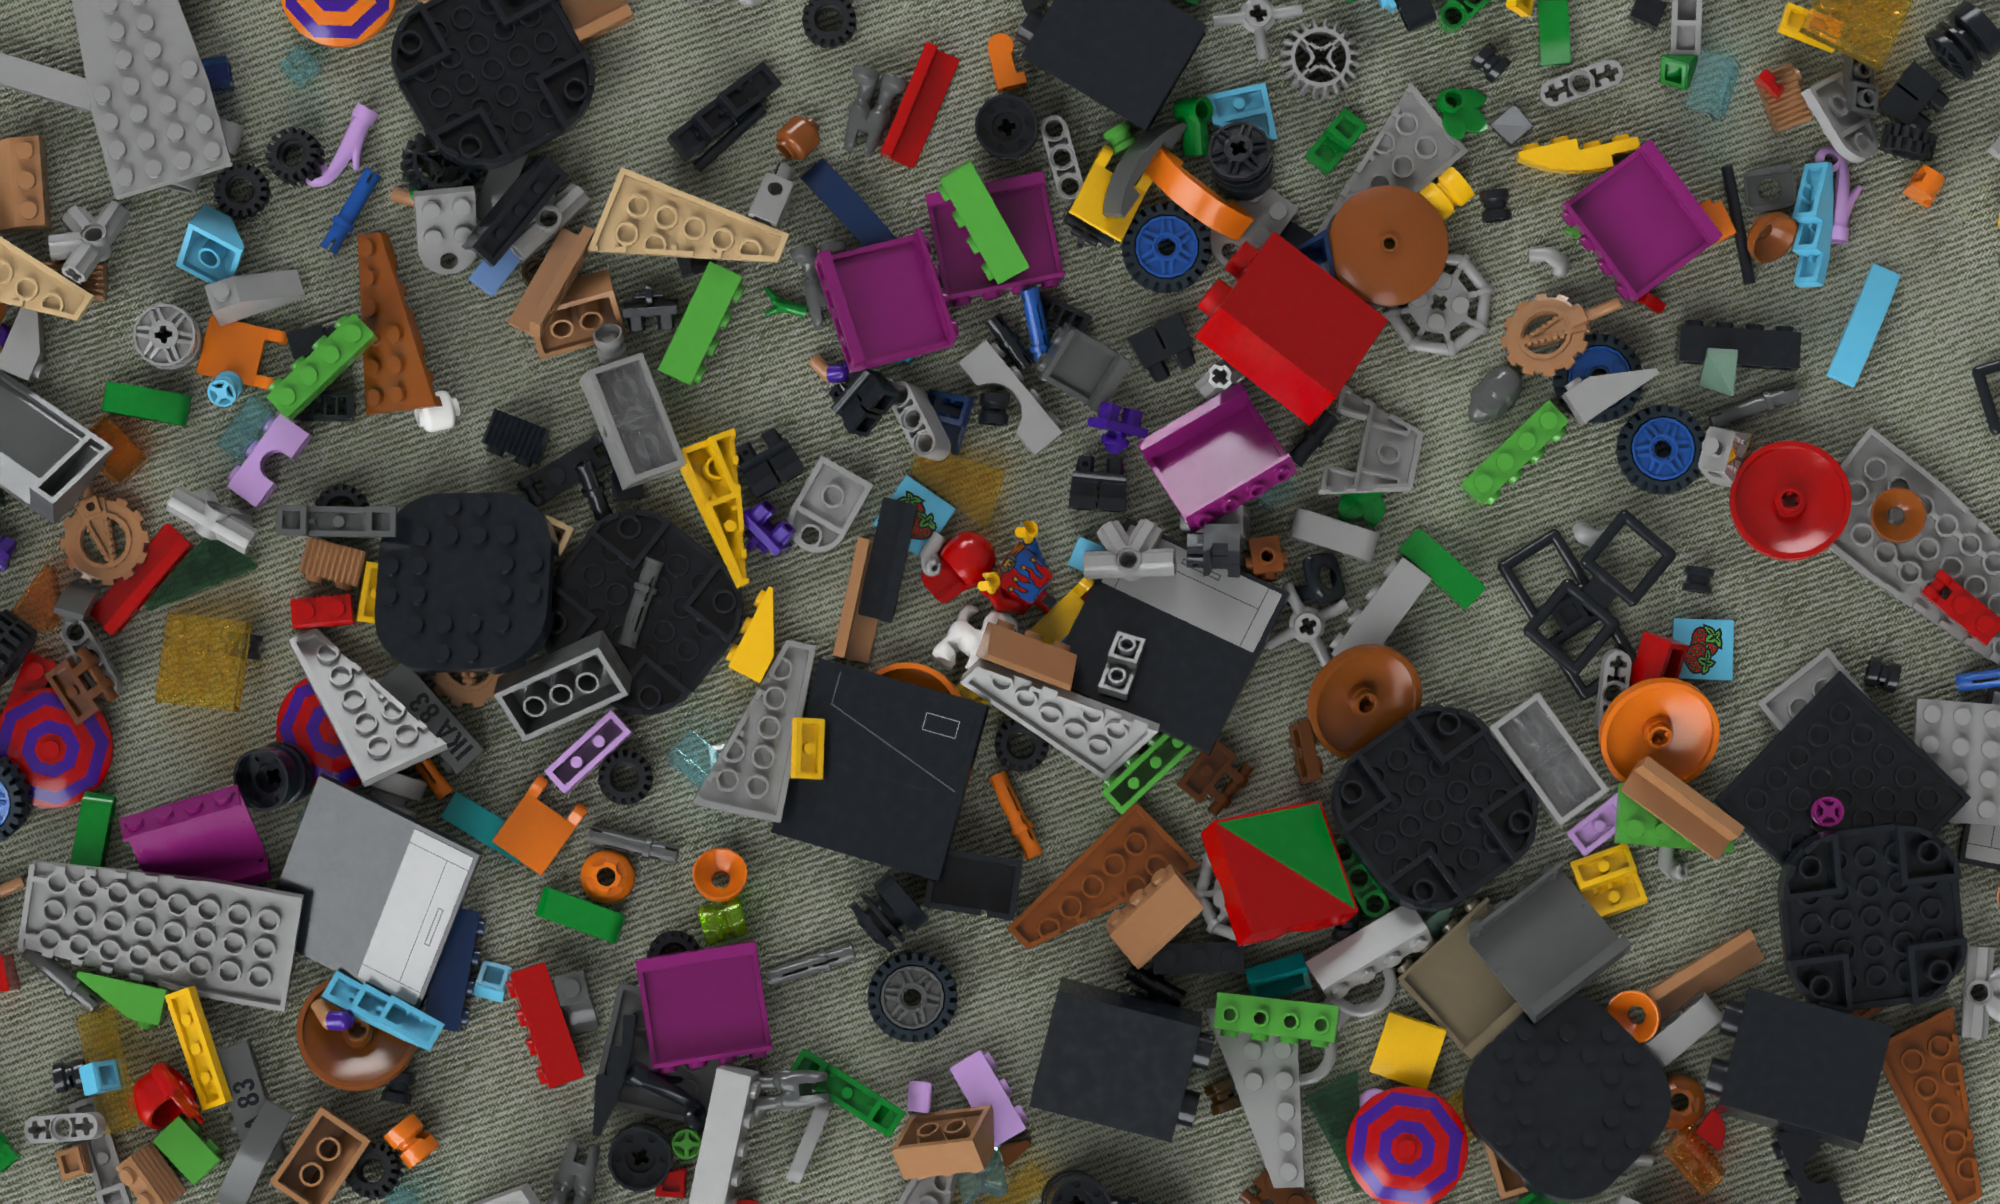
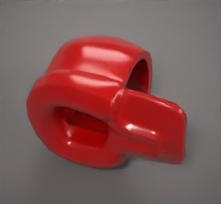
M972 531L959 533L949 539L938 553L942 566L941 572L933 577L927 576L922 572L921 580L938 601L947 603L963 591L977 587L980 581H985L982 574L993 572L996 563L995 550L991 543L979 533Z
M159 1061L132 1087L130 1093L131 1108L136 1117L152 1129L164 1128L182 1113L189 1118H196L201 1125L204 1123L200 1114L201 1108L196 1103L197 1095L195 1090L185 1077L170 1064Z

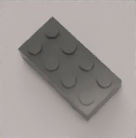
M601 630L525 664L514 671L499 676L493 695L525 742L628 696L633 677L604 631Z

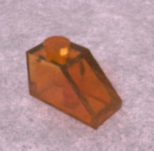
M46 563L11 610L12 613L41 634H46L47 631H54L61 621V617L53 613L54 607L61 596L57 568Z

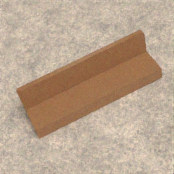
M584 225L579 235L569 230L561 229L508 320L510 326L538 339L542 337L590 253L587 250L594 235V229Z
M858 537L833 656L869 663L878 619L859 615L858 610L873 542L870 539Z
M1649 756L1637 762L1620 788L1621 792L1714 860H1718L1730 841L1738 838L1745 829L1743 825Z
M1745 928L1643 991L1658 1004L1661 1021L1665 1020L1697 993L1705 991L1708 995L1764 960L1763 954L1754 942L1756 937L1750 928Z

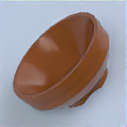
M1773 212L1757 217L1752 227L1748 230V252L1760 263H1770L1777 260L1793 244L1797 233L1796 222L1783 212Z
M1891 488L1882 492L1873 502L1870 520L1872 527L1880 537L1890 542L1902 543L1913 539L1921 532L1926 520V510L1922 500L1916 493L1905 488ZM1895 507L1903 512L1904 518L1901 524L1892 525L1887 521L1886 515L1890 508Z
M1683 1074L1667 1075L1671 1098L1676 1093H1683L1688 1098V1106L1683 1111H1676L1671 1106L1666 1127L1672 1129L1687 1128L1699 1120L1705 1107L1704 1093L1700 1085L1689 1076Z

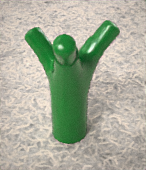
M769 286L765 287V292L772 299V304H774L773 308L765 311L766 317L775 313H790L805 317L807 306L788 301L774 293Z

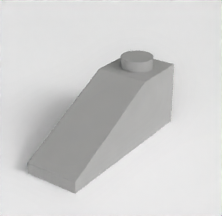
M297 269L232 276L204 286L211 311L220 326L306 297Z
M20 308L0 354V370L34 384L36 378H41L46 367V362H44L43 313Z
M1657 368L1589 376L1583 381L1580 377H1577L1564 386L1567 392L1561 397L1582 426L1657 376L1660 372Z

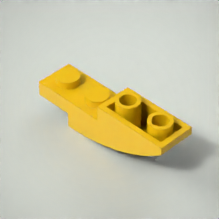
M1622 134L1612 137L1611 143L1601 145L1600 140L1583 144V149L1579 150L1577 138L1569 140L1568 136H1560L1551 139V144L1540 147L1539 142L1521 146L1522 151H1519L1515 157L1518 163L1546 172L1592 174L1609 171L1614 167L1612 158L1634 153L1640 148L1638 136L1630 138L1629 134Z

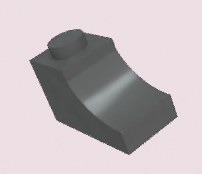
M586 969L553 977L560 1007L562 1008L570 1035L598 1029L599 1023Z

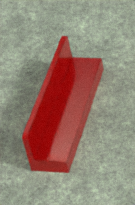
M926 42L880 151L882 157L911 169L915 168L959 64L958 58L938 50V46Z
M166 523L144 548V552L148 553L143 565L138 563L133 569L135 574L129 579L119 578L90 611V615L104 626L103 629L111 636L117 637L195 545L173 526Z

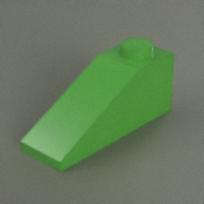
M88 971L77 972L76 977L128 1019L137 1021L136 1027L154 1030L155 1025H164L168 1007L165 995L170 994L171 989Z

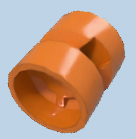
M414 1112L404 1118L383 1137L393 1150H400L399 1158L409 1170L440 1146L439 1142L430 1132L423 1131L424 1124Z

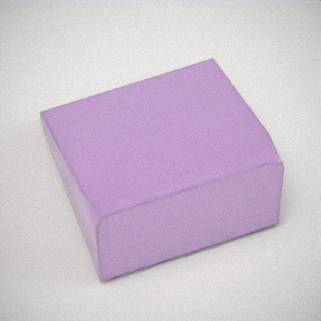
M914 1080L909 1082L907 1109L909 1111L930 1112L931 1082Z

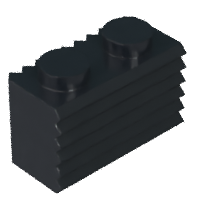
M494 409L481 442L487 445V452L502 458L504 453L515 456V463L531 468L532 463L540 466L553 432Z

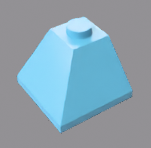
M204 204L188 224L176 266L210 284L236 276L245 246L232 218Z

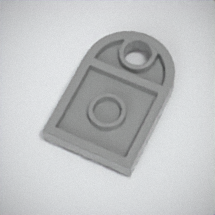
M1842 71L1831 75L1801 93L1807 107L1813 112L1819 122L1823 133L1843 158L1850 162L1860 163L1875 154L1878 147L1875 127L1868 115L1848 111L1844 95Z
M474 186L414 191L416 243L422 263L429 270L445 275L455 274L466 269L477 255L474 251L465 250L461 247L477 227ZM446 253L456 255L455 260L449 264L442 263L440 259Z
M1268 188L1261 196L1252 200L1238 201L1231 199L1256 218L1239 241L1211 229L1210 242L1213 257L1219 264L1225 267L1229 260H1226L1222 255L1224 246L1232 244L1239 248L1246 240L1259 249L1274 231L1279 235L1282 233L1299 208L1271 188Z
M820 456L788 516V522L796 530L792 537L794 542L800 548L811 553H825L836 548L845 538L874 485L829 459ZM810 527L817 529L820 535L819 540L812 545L806 544L802 540L803 531Z

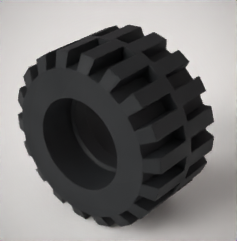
M7 609L0 612V687L22 665L26 656L32 650L38 633L34 628Z

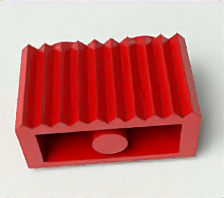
M342 593L340 595L335 594L334 596L328 595L327 597L324 595L322 597L316 596L315 598L311 596L310 598L304 597L303 599L299 597L298 599L292 598L290 601L292 627L296 630L357 624V621H355V597L349 593L346 595Z

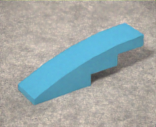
M1830 162L1805 164L1792 216V219L1799 223L1793 246V252L1799 255L1793 283L1799 288L1824 286L1830 257L1834 207L1833 167Z
M1874 263L1870 267L1848 323L1843 329L1827 371V377L1854 388L1879 332L1901 275Z
M337 970L321 996L324 1001L343 1011H350L354 1017L427 1051L431 1050L445 1025L393 995L389 997L366 983L362 985Z

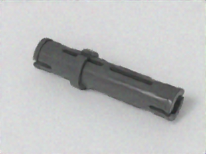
M1792 383L1770 392L1765 390L1761 392L1762 395L1709 412L1708 417L1711 426L1724 428L1766 412L1768 414L1774 413L1775 409L1799 402L1800 397L1797 388Z
M645 557L638 582H634L633 585L635 591L617 643L630 648H636L650 601L658 590L655 587L664 565L663 562Z
M591 825L587 839L588 844L642 856V859L647 861L650 858L673 865L676 864L680 846L655 841L654 837H637Z
M850 942L827 951L825 948L820 949L818 954L771 969H765V975L769 987L772 988L773 986L825 970V973L832 971L831 968L851 961H857L853 945Z
M29 949L23 952L21 956L23 959L65 992L64 996L68 999L73 998L90 1014L94 1013V1009L97 1010L104 1000L102 997L94 993L55 959L41 956L42 953Z

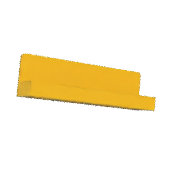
M195 985L165 995L202 1111L233 1101Z

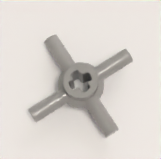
M1248 0L1243 4L1240 12L1212 15L1213 27L1242 24L1247 31L1254 33L1257 60L1265 61L1269 60L1266 31L1273 26L1275 19L1303 16L1302 4L1273 7L1268 0ZM1255 9H1259L1260 14H1265V16H1262L1261 22H1256L1255 17H1250Z
M1289 582L1281 587V589L1290 593L1288 602L1293 613L1289 619V627L1270 636L1266 645L1270 651L1293 638L1301 642L1310 643L1321 666L1324 667L1331 660L1320 638L1325 629V622L1350 608L1345 599L1321 611L1314 607L1304 606L1292 582ZM1308 618L1309 621L1314 620L1311 623L1312 629L1308 631L1305 628L1299 629L1303 625L1302 620Z

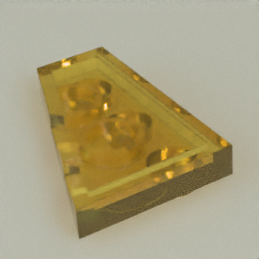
M916 454L910 473L988 529L1006 471L949 454L942 461H935Z

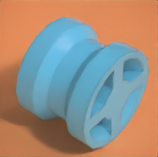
M230 370L220 372L208 386L207 394L210 401L219 407L232 405L243 391V381L238 374Z

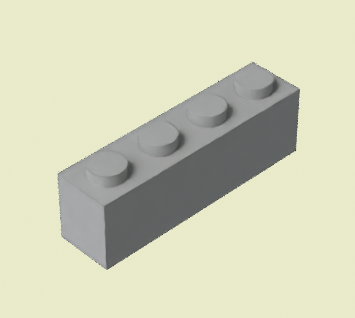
M1403 557L1399 562L1393 559L1383 572V575L1387 578L1381 586L1375 583L1365 596V599L1369 601L1363 610L1356 608L1348 619L1347 623L1351 625L1344 635L1339 632L1330 643L1329 647L1333 649L1330 656L1334 658L1342 651L1357 645H1383L1432 578Z
M1399 906L1305 963L1311 976L1329 1002L1333 999L1342 998L1356 985L1369 982L1383 969L1396 966L1401 962L1402 958L1412 952L1416 953L1423 950L1433 940L1418 912Z

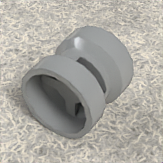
M606 323L594 330L593 339L597 346L598 359L602 364H608L627 357L628 352L623 341L622 328L619 325Z

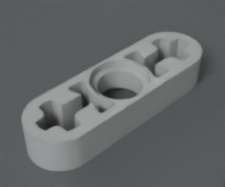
M1605 60L1548 80L1539 90V100L1547 108H1557L1611 89L1622 80L1623 68L1615 60ZM1607 66L1610 70L1617 72L1611 82L1608 78L1598 80L1597 83L1600 87L1597 88L1595 87V79L1590 71L1594 70L1595 77L1601 75ZM1577 76L1586 77L1589 81L1588 90L1585 92L1576 91L1572 85L1573 79ZM1562 81H1567V90L1571 97H1567V91L1560 93L1555 102H1553L1552 98L1545 97V94L1549 91L1548 87L1552 86L1553 90H1559L1564 87Z
M1610 649L1602 657L1594 714V726L1598 732L1602 717L1606 711V708L1603 707L1604 705L1609 706L1612 702L1605 697L1606 689L1611 685H1618L1621 693L1629 688L1632 661L1629 655L1620 649ZM1617 656L1623 661V666H1618L1616 675L1622 677L1621 681L1614 678L1607 679L1608 675L1614 677L1615 669L1610 665V661H1615Z
M828 1101L815 1106L786 1179L800 1184L831 1111L833 1102Z
M96 1111L33 1116L24 1125L26 1138L34 1144L97 1139L106 1130L105 1118ZM63 1119L67 1120L70 1125V1132L67 1136L63 1135L60 1130V1124ZM90 1122L94 1125L93 1129H81L82 1123ZM37 1126H49V1131L37 1132Z

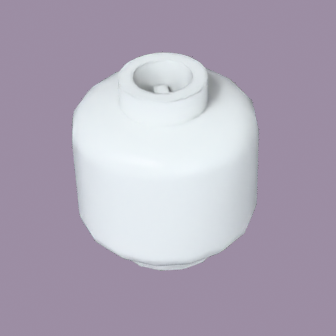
M446 391L435 392L436 396H440L443 406L414 410L417 425L423 427L427 432L450 429L455 425L456 416H460L458 400L456 398L451 399V396Z

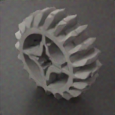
M1312 19L1311 29H1308L1304 22L1300 23L1299 27L1302 34L1292 29L1290 35L1295 41L1284 39L1283 45L1290 50L1280 51V56L1288 59L1280 63V68L1290 69V71L1283 75L1284 80L1294 77L1295 80L1291 83L1290 88L1294 90L1299 84L1303 86L1300 91L1301 96L1306 94L1307 89L1312 90V100H1316L1318 91H1322L1323 99L1327 100L1329 98L1328 90L1330 89L1335 96H1339L1340 89L1338 85L1347 90L1350 84L1345 77L1355 80L1357 74L1350 69H1358L1360 67V62L1351 60L1360 56L1359 50H1350V48L1356 45V39L1346 42L1345 38L1348 37L1350 31L1346 29L1341 35L1337 33L1340 27L1338 22L1334 24L1333 29L1327 28L1329 24L1328 19L1323 20L1322 27H1318L1317 20ZM1326 37L1332 41L1320 47L1312 42L1309 43L1307 39ZM1299 46L1304 50V54L1308 58V64L1301 72L1295 61V53ZM1338 47H1340L1344 56V68L1341 73L1336 69V65L1331 59V56ZM1328 51L1324 61L1325 65L1322 66L1320 63V65L1315 64L1312 67L1315 59L1314 54H1325ZM1321 72L1327 77L1330 76L1332 80L1314 82L1307 78L1314 73Z

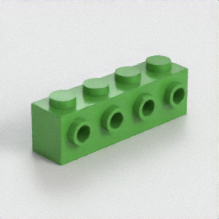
M969 159L940 175L939 180L942 184L938 185L937 188L944 201L951 200L956 208L952 215L959 228L966 226L971 235L966 240L973 253L977 254L980 252L985 260L981 267L988 280L990 281L995 278L999 285L1030 267L971 160Z
M709 261L658 368L661 374L691 388L695 382L700 384L707 370V367L703 366L708 355L713 357L720 343V340L716 339L721 328H727L733 313L729 312L733 301L739 302L745 291L746 286L742 285L744 280L742 276Z
M355 313L350 317L346 314L340 318L334 325L336 330L328 338L325 335L319 338L312 346L314 351L307 358L304 356L298 358L291 365L290 369L292 372L286 378L279 377L268 387L270 393L266 396L267 399L288 420L292 421L379 339Z
M1550 400L1546 401L1459 486L1479 507L1485 502L1489 505L1493 504L1503 494L1499 489L1507 481L1512 485L1525 473L1521 469L1522 466L1529 460L1534 464L1546 453L1542 447L1547 442L1552 440L1556 443L1568 432L1564 426L1569 420Z
M1158 731L1157 734L1145 743L1149 748L1141 756L1135 752L1124 763L1127 769L1119 777L1114 772L1101 784L1105 788L1101 795L1122 815L1189 753L1193 747L1165 734L1162 735Z
M1217 992L1213 1028L1220 1030V1036L1238 1038L1239 1032L1251 1033L1250 1039L1268 1041L1269 1036L1281 1037L1280 1043L1298 1045L1299 1039L1311 1040L1312 1047L1329 1048V1043L1337 1042L1340 1006Z

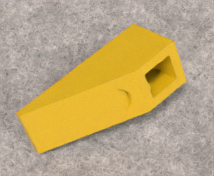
M770 586L767 591L761 590L753 605L758 608L753 618H746L740 630V633L744 634L740 644L734 643L726 657V660L730 661L728 665L730 669L760 684L775 659L774 588Z

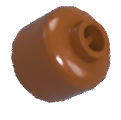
M792 117L776 133L777 149L789 160L805 159L820 144L819 126L809 117Z

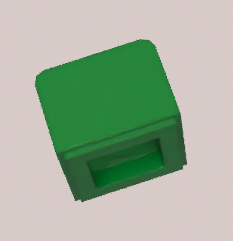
M1691 54L1662 55L1659 83L1687 90L1696 80L1697 56Z

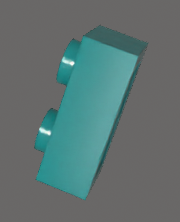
M1302 952L1245 969L1251 996L1278 998L1312 988Z

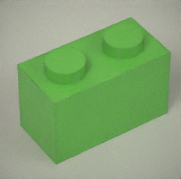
M180 1115L152 1142L193 1185H196L225 1158L220 1154L223 1150L219 1144L212 1138L207 1140L199 1132L202 1127L194 1118H186L184 1115Z

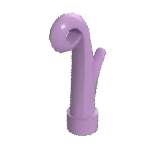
M357 103L351 114L353 117L329 167L325 163L324 165L318 164L322 176L315 178L313 181L306 178V183L313 187H323L330 184L343 171L351 158L353 169L358 171L366 134L370 126H373L379 114Z
M1825 146L1816 153L1815 161L1816 163L1825 162V156H1829L1835 162L1832 165L1833 172H1836L1831 244H1847L1849 240V218L1855 201L1862 191V186L1857 185L1850 193V175L1847 160L1834 147Z

